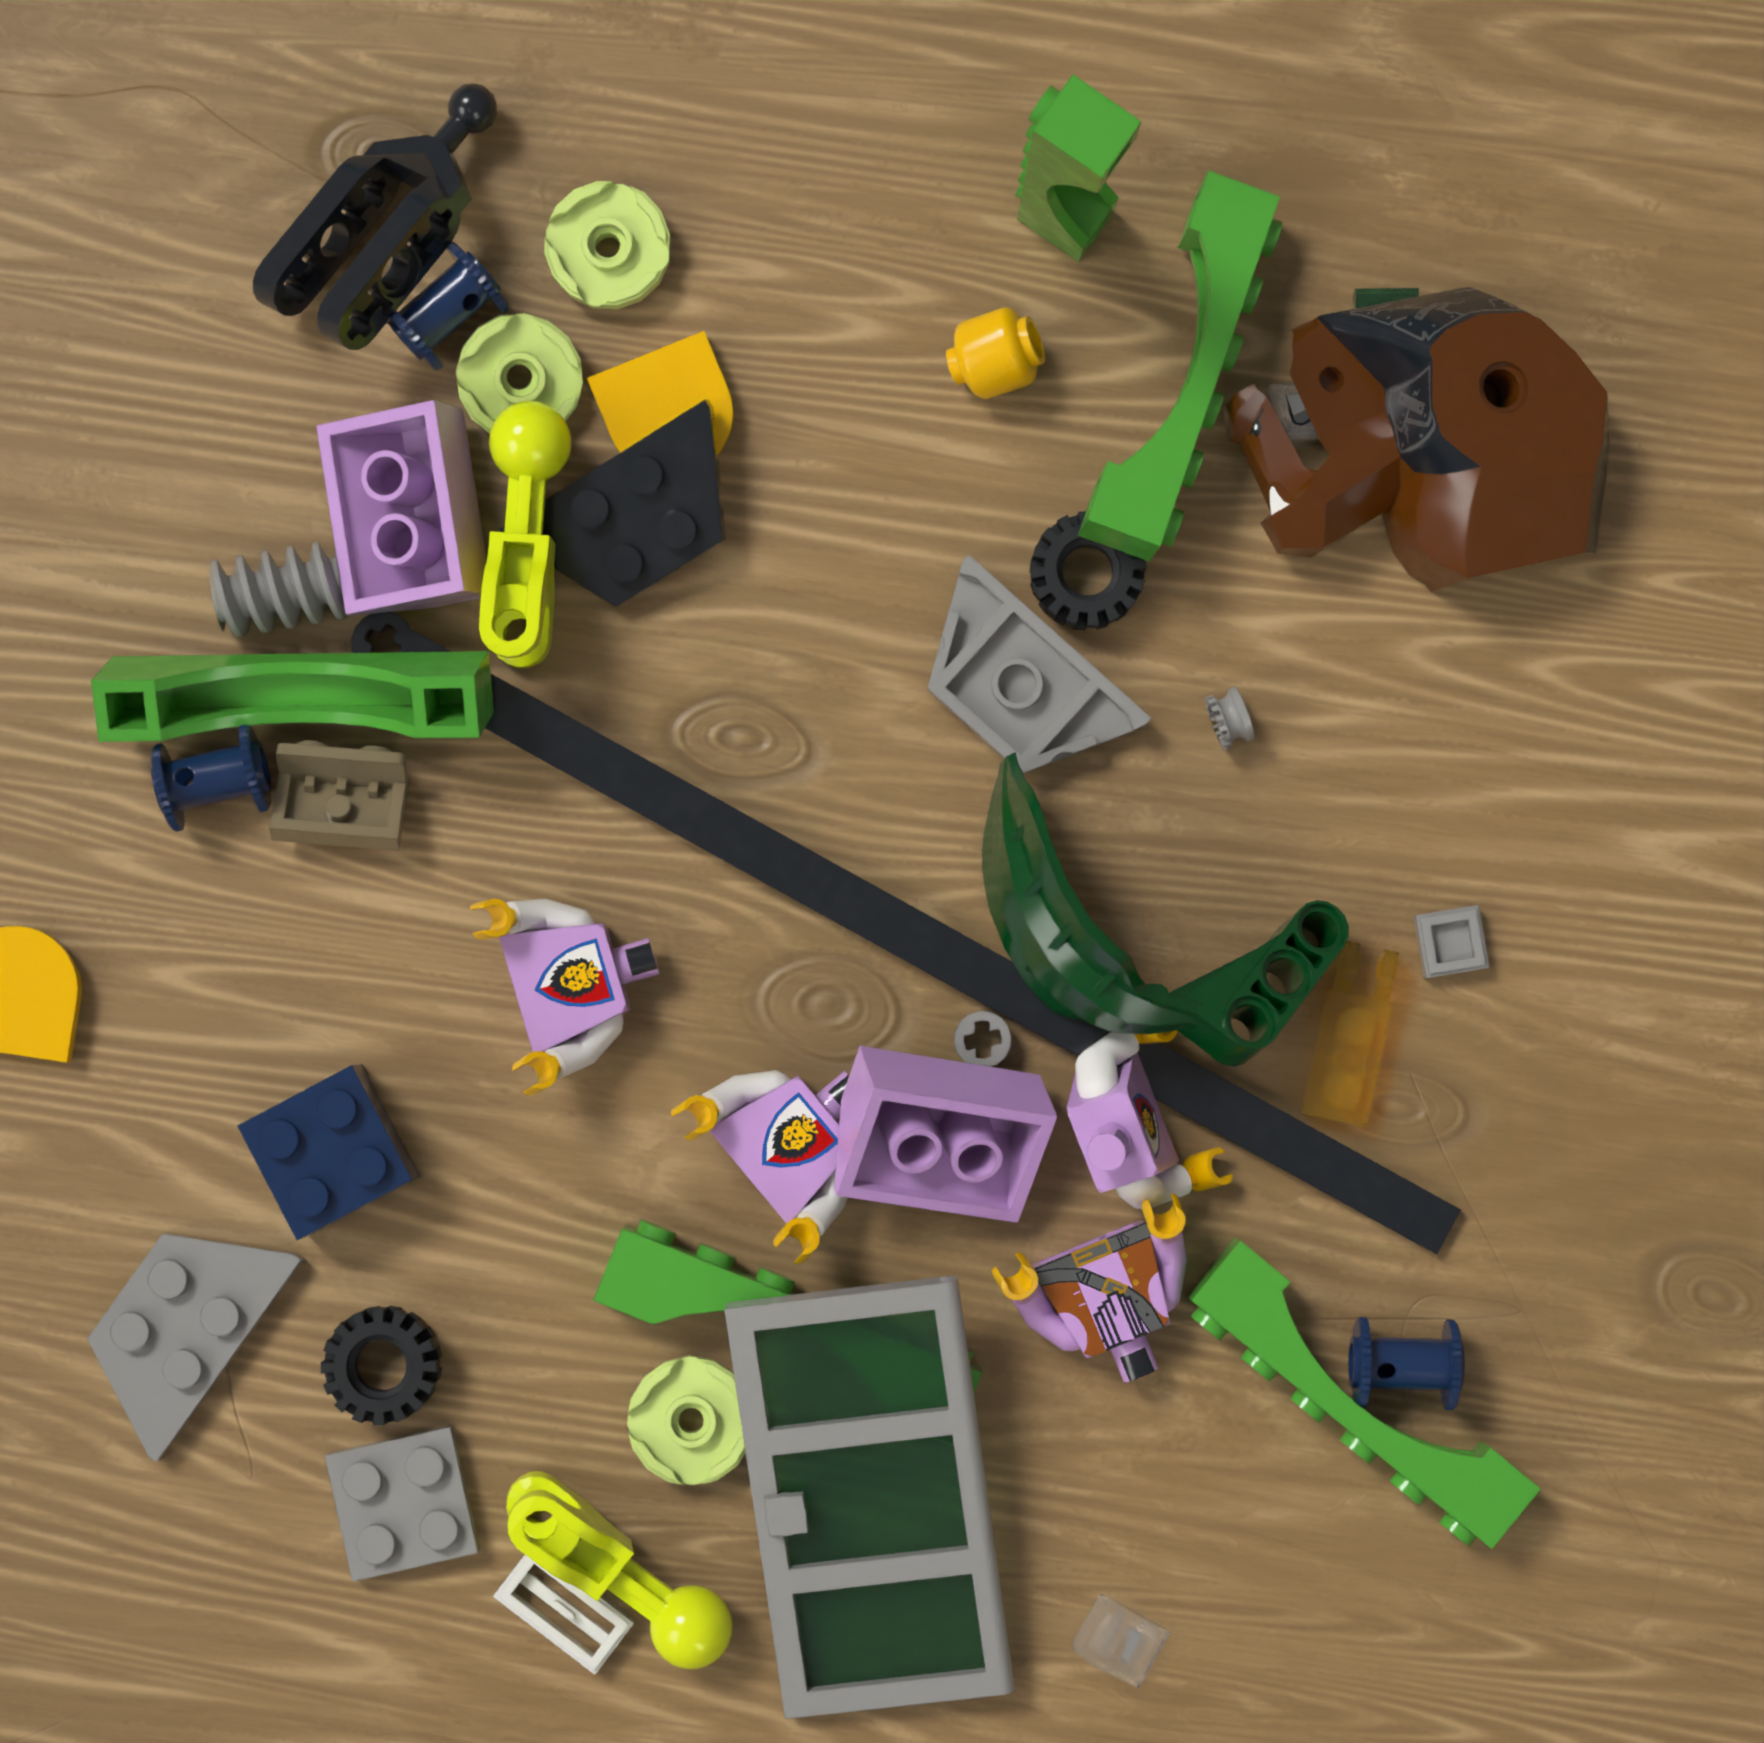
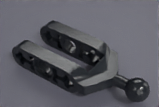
M463 84L453 91L448 102L450 117L433 137L422 135L373 142L364 155H356L345 160L261 261L253 279V293L256 300L284 316H294L301 313L309 306L386 211L401 182L415 189L403 199L326 294L317 314L318 328L326 338L349 350H359L366 347L388 322L394 310L401 306L457 234L460 224V213L472 198L453 153L469 133H482L493 125L498 114L494 94L483 85ZM332 225L330 237L321 248L322 237L325 231ZM303 257L307 259L306 262L302 261ZM392 257L391 267L387 274L382 278L383 269L388 260Z

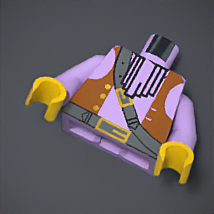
M1170 1194L1173 1202L1171 1209L1163 1214H1155L1152 1211L1149 1199H1146L1141 1205L1145 1221L1142 1219L1032 1265L1022 1252H1018L1015 1255L1021 1263V1268L1017 1274L1012 1277H1003L997 1267H994L991 1271L992 1276L1003 1294L1012 1300L1027 1326L1062 1351L1081 1349L1086 1359L1110 1350L1123 1382L1143 1377L1159 1368L1146 1334L1169 1325L1168 1312L1172 1311L1180 1303L1187 1257L1182 1233L1186 1218L1177 1194Z

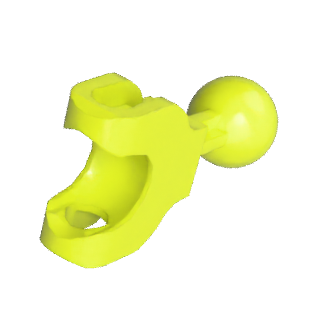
M536 401L519 402L506 408L494 421L489 436L491 456L496 466L508 476L504 532L490 531L488 555L481 587L479 631L483 643L489 650L495 653L507 665L519 669L530 668L541 663L548 655L551 647L555 605L554 562L556 544L549 535H543L546 482L560 472L566 464L571 451V434L564 418L549 405ZM513 620H526L525 632L518 639L506 641L508 625Z
M533 1471L520 1476L512 1483L506 1499L507 1527L510 1540L518 1550L553 1576L579 1588L594 1600L598 1601L607 1589L650 1621V1635L655 1649L671 1665L682 1669H699L712 1664L722 1656L730 1643L733 1626L730 1611L719 1595L710 1589L695 1585L682 1586L674 1590L631 1559L634 1551L630 1538L609 1523L585 1499L552 1475L542 1471ZM535 1511H546L552 1514L544 1522H538L529 1515Z

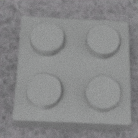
M453 1425L334 1451L325 1455L352 1582L472 1555L480 1551Z

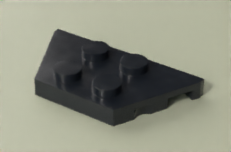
M709 399L698 403L545 500L543 535H549L556 544L554 569L617 607L726 540L723 508L720 506L719 486L721 484L719 461L716 459L712 421L715 420L714 408ZM505 526L500 528L501 532H504Z

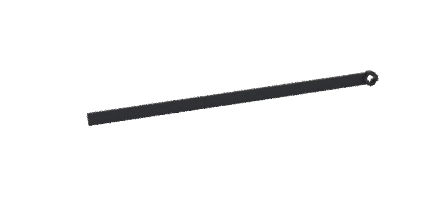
M391 612L372 613L362 618L356 625L351 638L353 653H373L374 647L368 642L374 631L383 633L387 627H391L397 630L394 640L401 646L400 652H451L413 631L410 624L399 615ZM491 674L494 713L485 727L486 730L1076 1056H1079L1085 1049L1111 1032L1094 1026L1086 1020L1065 1017L1050 1010L1025 984L1015 965L1009 959ZM1161 1043L1139 1044L1138 1055L1156 1100L1434 1254H1438L1461 1209Z

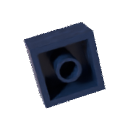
M362 1064L351 1065L237 1125L296 1240L306 1238L421 1177Z

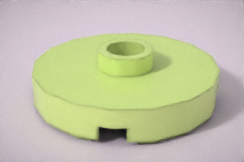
M596 181L576 188L556 205L549 219L550 223L546 229L544 254L555 282L571 299L593 309L618 310L642 301L660 284L670 263L671 237L662 211L645 192L632 186L614 184V182ZM605 238H613L620 243L618 253L610 258L603 257L597 253L599 242Z
M527 313L499 315L477 327L463 345L456 368L459 398L470 418L488 433H490L494 421L502 411L513 404L524 401H536L549 405L566 421L577 407L583 384L581 359L568 335L548 319ZM521 364L531 371V380L526 386L516 388L507 381V374L511 367Z
M688 1355L664 1361L644 1376L630 1399L627 1425L632 1449L646 1469L667 1482L696 1485L717 1481L738 1466L746 1453L734 1372L715 1359ZM687 1408L699 1410L703 1415V1426L695 1431L685 1429L679 1419L681 1412Z

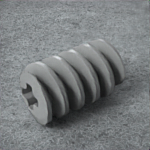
M318 541L312 542L309 562H302L294 546L287 547L284 566L277 567L268 550L261 551L260 565L257 571L251 570L243 554L237 555L234 575L227 576L218 559L211 560V594L218 623L223 632L227 622L236 637H246L252 617L260 632L269 633L274 628L276 613L286 628H296L299 624L301 608L311 623L320 624L324 619L326 604H328L336 619L343 620L348 617L345 614L336 550L335 556L328 558Z

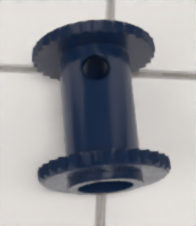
M453 241L447 246L446 250L455 262L400 311L394 310L387 322L407 348L420 361L424 359L434 370H440L443 364L432 350L490 300L503 314L508 310V303L499 292L501 288L469 251L465 253Z
M239 726L240 745L177 760H171L164 744H156L151 752V776L154 792L160 810L172 830L178 832L184 829V810L248 795L253 796V800L260 812L268 811L271 806L270 790L272 788L270 771L263 746L258 741L256 733L251 726Z
M1359 1317L1355 1321L1353 1334L1349 1342L1348 1377L1349 1385L1352 1388L1353 1401L1356 1404L1366 1408L1370 1388L1441 1390L1445 1410H1454L1457 1407L1464 1382L1465 1357L1460 1329L1455 1320L1447 1319L1446 1322L1444 1321L1441 1339L1371 1337L1367 1317Z

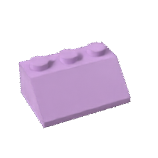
M431 400L316 425L345 614L361 615L428 609L481 599V587L487 557L463 409Z
M859 1046L841 1098L834 1185L836 1196L1018 1223L1057 1119V1114L1041 1075Z

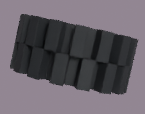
M1080 511L1076 516L1072 517L1066 515L1058 519L1057 523L1051 528L1048 527L1034 549L1029 570L1033 595L1036 594L1039 600L1038 605L1044 613H1050L1055 618L1054 621L1062 626L1068 624L1074 626V630L1083 631L1086 628L1096 627L1097 630L1107 627L1108 624L1118 621L1125 616L1142 591L1145 582L1144 572L1146 570V560L1078 536L1086 511ZM1092 547L1098 549L1107 556L1111 563V581L1100 593L1094 595L1076 593L1064 580L1062 572L1064 560L1072 551L1078 548Z
M391 1305L388 1307L375 1306L367 1308L340 1323L334 1330L333 1336L325 1344L323 1349L326 1352L325 1359L321 1362V1374L325 1373L327 1382L323 1386L327 1395L332 1394L337 1401L334 1406L341 1412L346 1410L352 1414V1420L360 1423L369 1421L373 1422V1425H386L393 1421L397 1423L419 1410L436 1390L434 1388L441 1377L442 1368H439V1358L442 1357L441 1349L434 1342L433 1336L435 1334L430 1326L425 1327L419 1321L421 1317L415 1313H406L401 1311V1307ZM376 1340H386L397 1345L403 1352L406 1359V1372L402 1381L396 1387L387 1390L375 1389L367 1385L360 1377L357 1365L358 1357L361 1350L368 1343Z

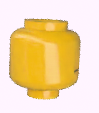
M1003 307L959 323L955 328L954 347L946 350V360L951 376L958 386L966 383L977 397L989 399L1033 383L1036 379L1038 366L1045 363V353L1039 331L1033 319L1029 315L1021 317L1013 308Z

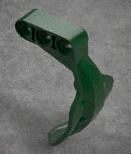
M1016 752L1007 755L999 766L991 796L982 845V872L989 911L1004 949L1025 984L1050 1010L1065 1017L1086 1020L1094 1026L1115 1033L1154 1034L1177 1030L1207 1052L1215 1061L1223 1065L1235 1067L1245 1064L1277 1037L1345 946L1349 937V925L1345 915L1335 905L1327 901L1316 900L1308 902L1277 928L1270 939L1262 946L1171 992H1168V989L1161 984H1146L1139 977L1127 953L1116 946L1090 919L1068 883L1053 847L1034 789L1027 782L1019 766ZM1302 927L1309 929L1315 934L1319 947L1309 944L1304 938ZM1267 973H1271L1281 980L1285 994L1279 993L1272 988L1268 982ZM1231 1019H1236L1246 1026L1250 1034V1041L1240 1038L1234 1032Z

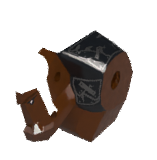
M1467 286L1324 314L1290 330L1293 332V360L1289 374L1320 442L1330 454L1318 470L1304 467L1269 400L1256 389L1255 384L1235 393L1229 403L1222 407L1229 441L1241 445L1271 512L1260 523L1277 554L1312 558L1379 515H1382L1396 558L1410 576L1425 584L1431 592L1466 578L1582 553H1596L1609 452L1607 391L1578 354L1540 318L1512 303L1473 287Z

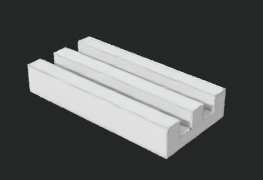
M526 1555L522 1557L493 1596L594 1675L635 1622L634 1618L604 1595L598 1601L594 1600L579 1588L553 1576ZM533 1564L537 1565L615 1625L613 1630L608 1632L531 1573L529 1570ZM521 1583L601 1646L593 1653L516 1594L514 1589Z

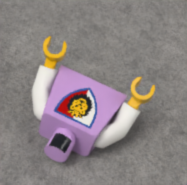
M494 898L473 903L470 906V910L482 908L487 910L491 915L492 925L489 930L473 932V936L478 940L499 937L532 1048L531 1053L513 1064L512 1070H517L524 1065H529L535 1069L538 1074V1083L523 1092L528 1096L536 1095L550 1087L556 1079L564 1078L594 1064L623 1030V1014L631 1010L625 984L659 975L656 957L649 938L614 948L607 925L604 923L596 924L594 918L585 909L549 899L511 901L507 903Z
M1177 1030L1154 1034H1125L1111 1031L1085 1049L1078 1056L1075 1063L1076 1072L1067 1104V1112L1094 1184L1099 1193L1116 1188L1119 1197L1137 1209H1142V1202L1146 1199H1149L1151 1208L1172 1201L1170 1196L1172 1193L1177 1194L1179 1198L1189 1194L1191 1189L1201 1192L1227 1185L1233 1178L1232 1174L1218 1177L1213 1171V1157L1225 1153L1224 1149L1220 1147L1189 1155L1185 1159L1183 1166L1178 1164V1156L1138 1055L1139 1044L1169 1042L1174 1039Z
M778 1070L734 1075L701 1096L689 1097L671 1110L672 1117L683 1110L693 1113L697 1120V1128L684 1136V1138L688 1141L695 1140L710 1131L786 1222L785 1226L776 1234L773 1244L777 1247L786 1236L798 1239L802 1245V1253L794 1261L795 1264H802L816 1250L820 1242V1236L824 1234L842 1212L848 1197L836 1196L834 1189L841 1098L849 1078L845 1070L816 1095L799 1075L790 1079L786 1074Z

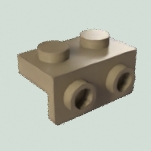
M312 740L300 741L297 744L279 743L277 745L276 762L279 773L269 827L272 841L399 851L409 789L406 757L403 753L392 752L381 746H365L361 749L329 747L322 742Z

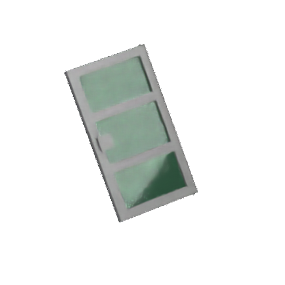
M943 1276L727 1302L724 1311L785 1719L999 1696L1015 1691L958 1277Z

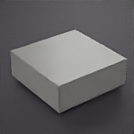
M1479 905L1413 916L1423 978L1489 968Z

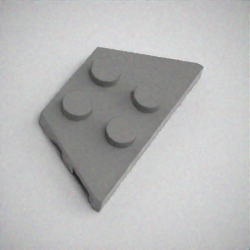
M968 555L962 561L927 691L999 756L1005 759L1007 755L1016 752L1019 766L1023 774H1026L1143 728L1149 722L1151 717L976 560Z
M164 1233L160 1236L87 1338L148 1457L155 1462L162 1459L305 1258L295 1252L254 1248L244 1244L203 1240L197 1237L173 1233Z

